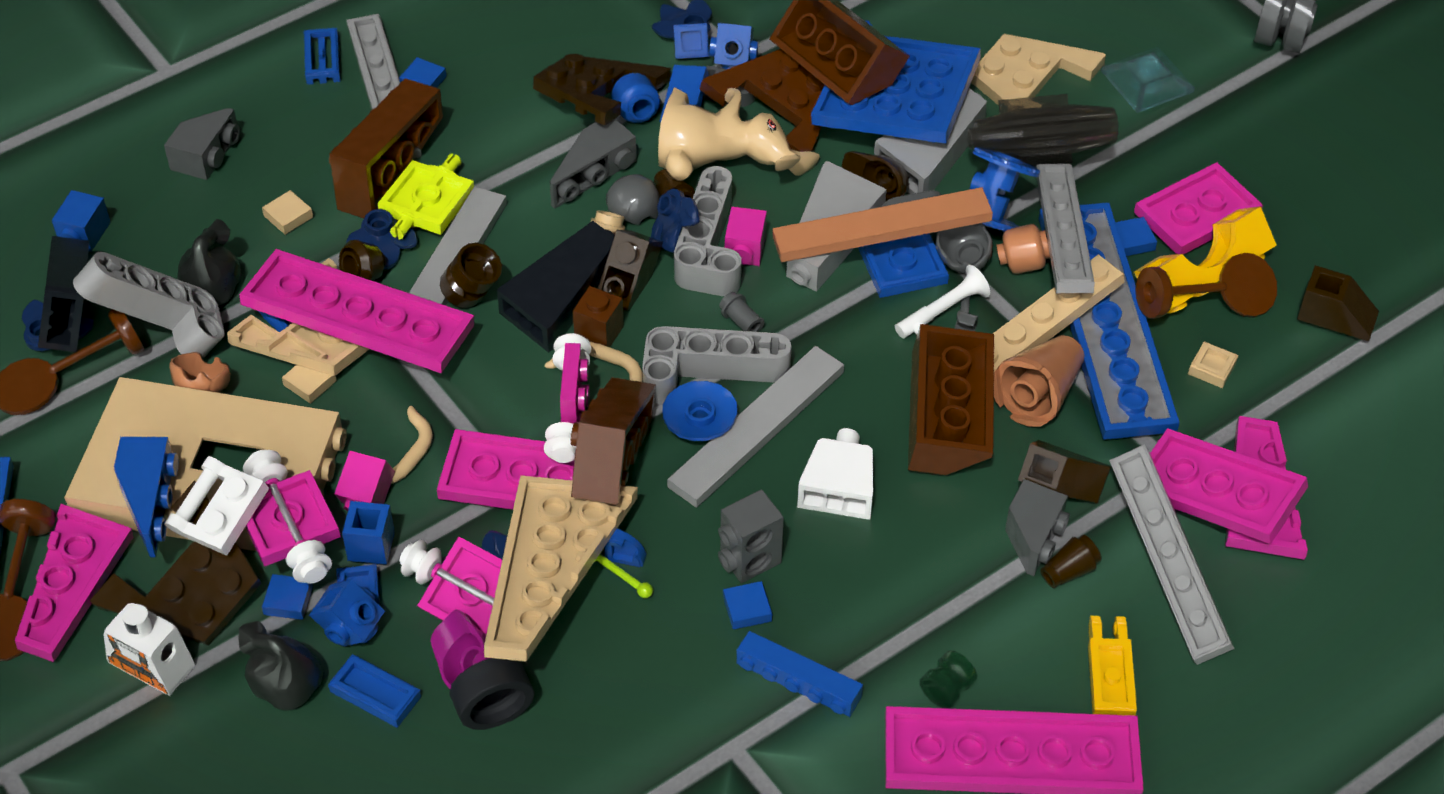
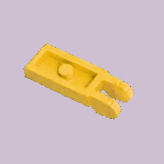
M1090 615L1088 655L1093 714L1136 715L1137 705L1131 639H1128L1125 617H1115L1113 622L1114 639L1102 638L1100 616Z

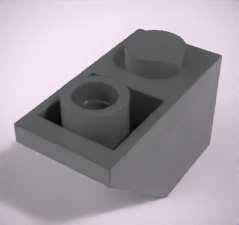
M226 108L180 122L164 145L170 170L208 180L215 168L220 167L224 155L231 145L238 141L240 127L237 125L234 109Z
M1024 479L1009 506L1005 531L1026 573L1035 576L1041 562L1046 564L1051 559L1056 542L1052 540L1055 534L1062 536L1068 524L1070 513L1065 512L1067 495Z

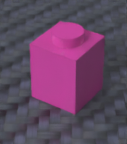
M731 206L725 234V248L739 253L742 265L760 266L766 237L767 211Z
M349 451L334 495L344 504L346 511L349 509L350 501L384 504L395 470L386 460Z

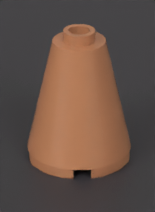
M1062 335L1004 360L994 372V398L1000 408L1004 405L1012 413L1009 417L1017 423L1028 427H1041L1047 424L1060 411L1083 364L1085 356L1082 346L1074 338Z

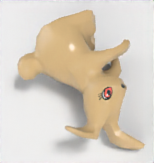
M675 87L673 88L661 120L658 144L659 167L666 169L673 179L678 181L684 180L693 170L715 161L733 160L748 155L758 163L775 165L776 171L789 169L796 176L810 171L817 164L820 157L818 153L810 151L798 152L790 148L785 133L772 114L761 112L748 121H741V91L736 88H729L727 90L725 101L728 104L716 114L696 105H690L688 95Z

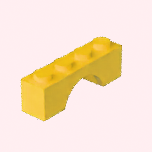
M1261 207L1237 209L1213 224V242L1210 252L1198 266L1191 263L1183 254L1163 255L1134 271V274L1138 278L1144 268L1160 267L1167 272L1172 286L1216 283L1219 281L1223 264L1232 256L1250 253L1264 259V253L1277 245ZM1207 293L1173 295L1172 306L1168 313H1174L1185 308L1188 299Z

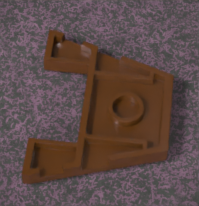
M782 49L708 76L701 82L699 90L721 106H725L728 103L725 101V94L729 88H736L739 91L745 89L796 125L786 135V139L790 148L798 152L812 151L822 127L812 125L811 113L825 84Z

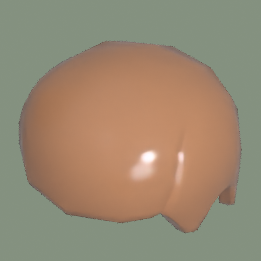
M191 352L178 355L170 361V372L174 386L221 393L229 384L231 376L230 367L222 363L219 357H215L214 362L208 364L202 359L200 353Z

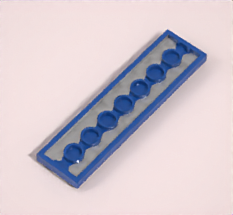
M1108 202L1080 205L1090 260L1099 254L1124 273V283L1069 324L1073 338L1079 342L1084 351L1085 357L1082 369L1103 440L1164 434L1167 428L1178 432L1180 422L1146 316L1143 315L1138 306L1136 285L1110 204ZM1040 209L1038 219L1043 231L1045 230L1042 209Z

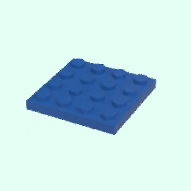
M885 36L910 55L893 84L853 105L848 104L824 85L811 113L812 125L946 144L980 62V48Z

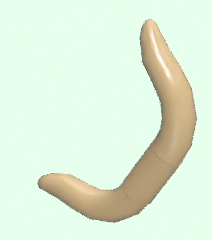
M590 342L591 352L589 356L619 365L628 372L629 380L642 382V370L639 363L633 357L602 344ZM553 358L545 364V367L548 369L557 368L553 363Z
M413 406L408 407L407 414L409 421L417 429L419 436L416 443L400 462L393 467L395 473L391 484L405 478L424 457L432 443L433 432L430 423Z

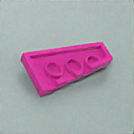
M1239 416L1236 425L1234 452L1286 469L1287 460L1278 422ZM1295 508L1271 544L1227 528L1225 545L1227 547L1305 560L1308 552L1306 540L1302 539L1300 530L1301 519L1299 510Z
M60 504L57 513L58 521L55 530L51 531L43 565L40 564L36 575L37 584L33 596H29L15 638L18 650L51 662H55L90 607V600L104 585L133 539L132 528L64 504Z

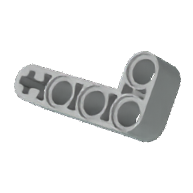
M712 166L702 172L693 196L699 211V223L691 227H682L674 250V280L679 287L687 290L726 296L730 292L737 293L741 288V257L735 250L718 246L732 205V174L724 167Z
M97 252L73 279L75 290L83 298L172 330L175 345L180 354L198 352L202 359H204L224 337V327L215 298L206 290L105 252Z
M669 326L656 327L649 331L646 336L642 366L643 382L656 384L654 404L658 405L663 404L667 395L677 388L678 377L773 383L791 368V342L786 336L778 333Z

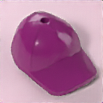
M453 610L433 631L431 636V645L441 677L449 689H451V684L459 674L470 666L489 659L484 657L486 635L478 630L460 610Z

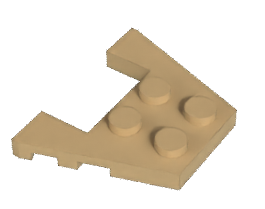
M1003 34L980 60L971 83L997 105L1004 104L1012 111V117L1020 124L1025 122L1032 128V134L1042 140L1056 123L1058 112L1032 101L1033 98L1059 68L1091 81L1105 64L1106 54Z
M330 258L321 263L337 269V265ZM253 315L248 316L227 332L228 343L233 346L332 376L337 375L369 350L363 346L295 323L278 332Z

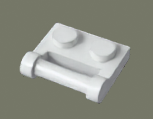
M208 456L201 466L203 472L176 514H170L165 522V526L183 537L228 555L269 490V487L263 480L229 467L221 461ZM217 479L222 480V484L196 525L190 523V520Z

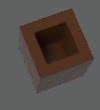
M589 286L573 310L574 333L585 337L589 342L611 347L624 327L623 298Z

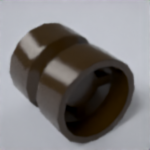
M476 242L463 246L440 277V289L444 297L453 305L461 308H471L479 304L501 275L502 264L499 256L485 244Z

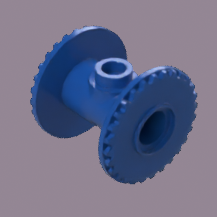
M975 147L972 153L989 161L986 171L983 173L976 172L971 181L970 189L983 187L992 210V221L979 224L1002 231L1019 227L1017 224L1003 218L1010 198L1004 195L1006 191L1013 192L1020 173L1039 177L1040 170L1012 156Z

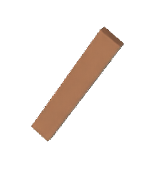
M983 187L776 227L772 228L773 239L780 261L786 262L992 221V210Z

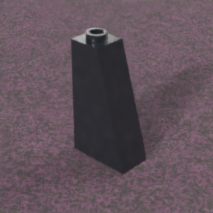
M594 221L587 224L497 289L499 314L548 353L552 351L555 340L566 334L572 326L573 310L589 286L598 289L615 235L610 230L603 229Z
M52 236L38 348L70 352L77 351L84 298L75 290L73 279L87 264L89 241Z

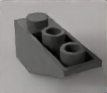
M616 119L606 125L595 122L584 128L550 180L551 206L556 209L562 204L572 201L579 194L595 185L601 184L608 177L622 169L628 168L632 163L636 162V136Z

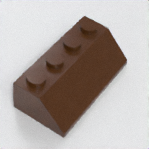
M793 0L769 39L851 105L891 86L910 55L838 0Z
M920 324L912 351L908 470L948 475L992 458L994 334Z

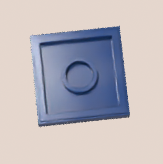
M930 233L858 247L879 298L948 284L949 274Z

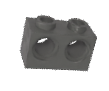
M762 489L721 509V527L718 529L720 537L718 557L723 568L728 573L733 572L741 584L781 564L784 517Z

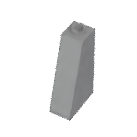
M970 88L968 89L946 144L883 135L875 141L874 155L888 156L903 166L909 177V187L907 190L909 194L934 191L983 128L987 101L980 94Z
M826 161L821 168L800 223L881 207L886 201V189ZM854 248L787 261L786 277L799 285H804L817 292Z

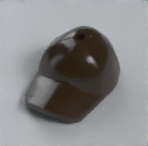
M849 151L844 155L841 168L885 188L886 201L906 194L909 187L908 174L903 166L894 159L885 155H872Z

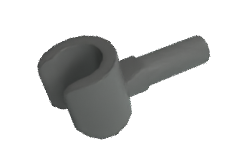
M970 296L961 300L960 311L957 312V322L954 329L976 330L979 317L969 314Z

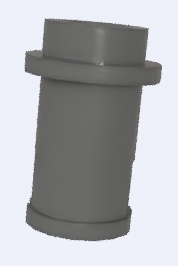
M730 292L724 296L719 304L723 317L731 318L743 331L759 332L765 323L764 319L745 303L746 298L742 294Z

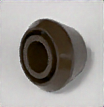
M359 240L348 241L339 254V269L341 271L371 281L377 280L382 275L386 265L385 256L377 246Z

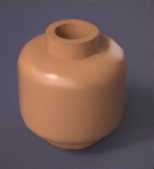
M1034 224L1005 230L1003 233V243L996 245L1000 264H1008L1010 271L1017 275L1043 269L1046 265V259L1050 258L1046 231H1040Z

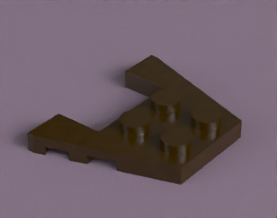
M567 54L564 58L533 76V89L561 104L565 103L566 99L575 104L576 112L586 115L587 111L595 115V122L606 125L621 115V102L603 96L612 91L615 83L622 76L629 73L645 75L657 90L670 81L671 68L585 57L580 54Z
M193 481L192 484L186 489V491L172 505L171 509L175 513L182 505L183 501L191 491L196 481ZM207 495L190 520V523L196 525L210 503ZM193 541L145 597L113 573L90 602L98 609L119 614L129 603L143 605L149 612L172 623L178 629L181 637L209 646L262 582L236 542L228 555H224Z

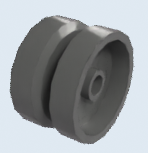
M1265 0L1255 42L1272 46L1276 42L1282 27L1286 28L1282 41L1284 50L1301 53L1306 34H1310L1318 7L1316 0Z

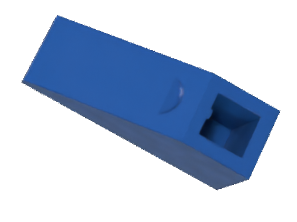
M120 436L114 471L122 495L150 557H156L159 541H165L167 527L165 526L166 519L164 514L165 509H170L172 506L173 490L170 483L171 478L178 475V454L172 453L168 437Z

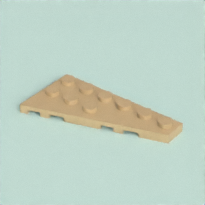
M520 475L484 644V657L516 661L528 660L637 500L638 487L621 486L620 500L618 505L571 497L572 480Z

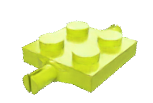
M449 154L440 166L426 165L412 160L378 202V209L388 211L394 219L398 220L390 229V233L394 238L403 239L407 231L413 226L441 235L451 223L474 187L473 180L454 173L462 162L458 155Z

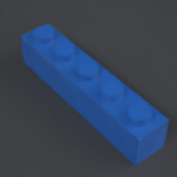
M751 631L747 633L737 649V664L743 669L754 671L768 681H775L785 686L791 692H798L808 697L814 703H821L831 708L837 714H844L850 717L862 698V683Z

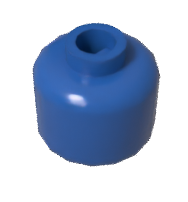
M639 73L624 75L615 83L612 89V100L621 102V116L628 122L643 123L648 121L659 109L660 97L658 91L645 75Z

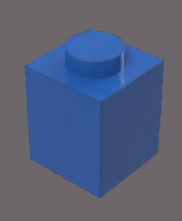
M73 190L70 191L52 219L58 237L89 241V252L93 251L111 222L103 197Z
M350 501L342 532L348 561L387 565L395 534L390 505Z

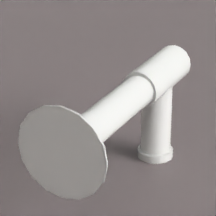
M968 265L966 267V277L961 284L928 306L922 307L895 325L896 332L903 339L912 333L917 335L920 324H928L936 316L966 297L979 294L984 298L989 297L990 287L987 280L979 269L973 265Z

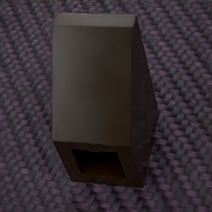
M616 230L598 289L623 298V309L629 311L653 276L663 242L631 230Z
M1315 265L1297 320L1369 341L1379 310L1351 276Z
M1037 440L1029 446L1018 480L1023 482L1026 479L1068 497L1098 503L1111 466Z

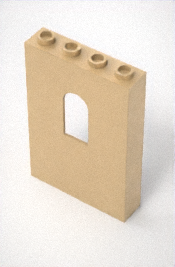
M119 377L64 498L69 507L130 527L133 531H138L114 471L120 436L168 437L172 453H177L179 458L178 475L172 477L170 483L173 490L172 505L193 481L198 480L203 470L192 469L203 440L260 450L277 451L281 456V464L288 471L286 479L310 470L324 497V486L326 481L333 479L335 457L337 452L343 451L345 447L347 432L346 429L342 428L339 412ZM217 479L208 492L207 497L210 501L222 484V480ZM171 508L165 509L164 517L166 520L171 513L176 514ZM167 527L166 536L190 540ZM245 527L236 543L240 549L257 551Z

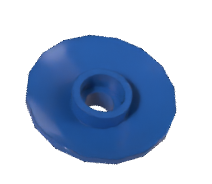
M691 381L680 385L667 395L663 403V420L668 429L678 437L690 441H709L720 437L732 428L737 418V402L732 393L722 385L709 381Z

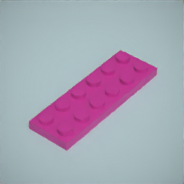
M275 249L240 293V304L439 373L443 372L474 327V315L279 249Z
M886 706L885 788L1019 794H1142L1144 789L1138 716Z

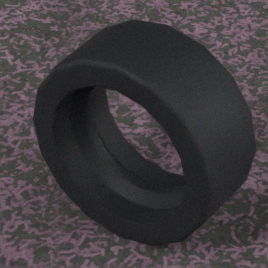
M489 658L470 666L459 674L451 684L449 694L463 726L470 729L486 730L510 722L522 714L532 703L535 692L521 661Z

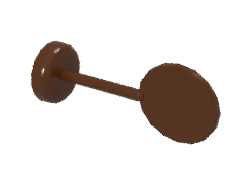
M1241 253L1232 256L1226 261L1221 269L1218 283L1172 286L1167 272L1160 267L1144 268L1140 272L1136 283L1138 306L1143 315L1148 318H1160L1168 313L1172 306L1173 295L1221 291L1223 300L1231 310L1241 316L1255 317L1266 313L1273 306L1277 296V280L1272 268L1264 259L1250 253Z
M111 309L109 311V318L116 331L52 365L48 361L39 358H25L11 363L0 372V410L11 415H24L40 409L50 401L57 390L59 382L57 372L119 339L122 340L131 354L136 355L143 352L145 349L125 313Z
M27 499L7 500L0 506L1 524L8 530L18 534L4 592L0 594V661H9L24 653V651L17 649L15 638L27 601L22 597L15 596L14 591L27 537L47 534L53 529L56 514L51 508L37 501Z

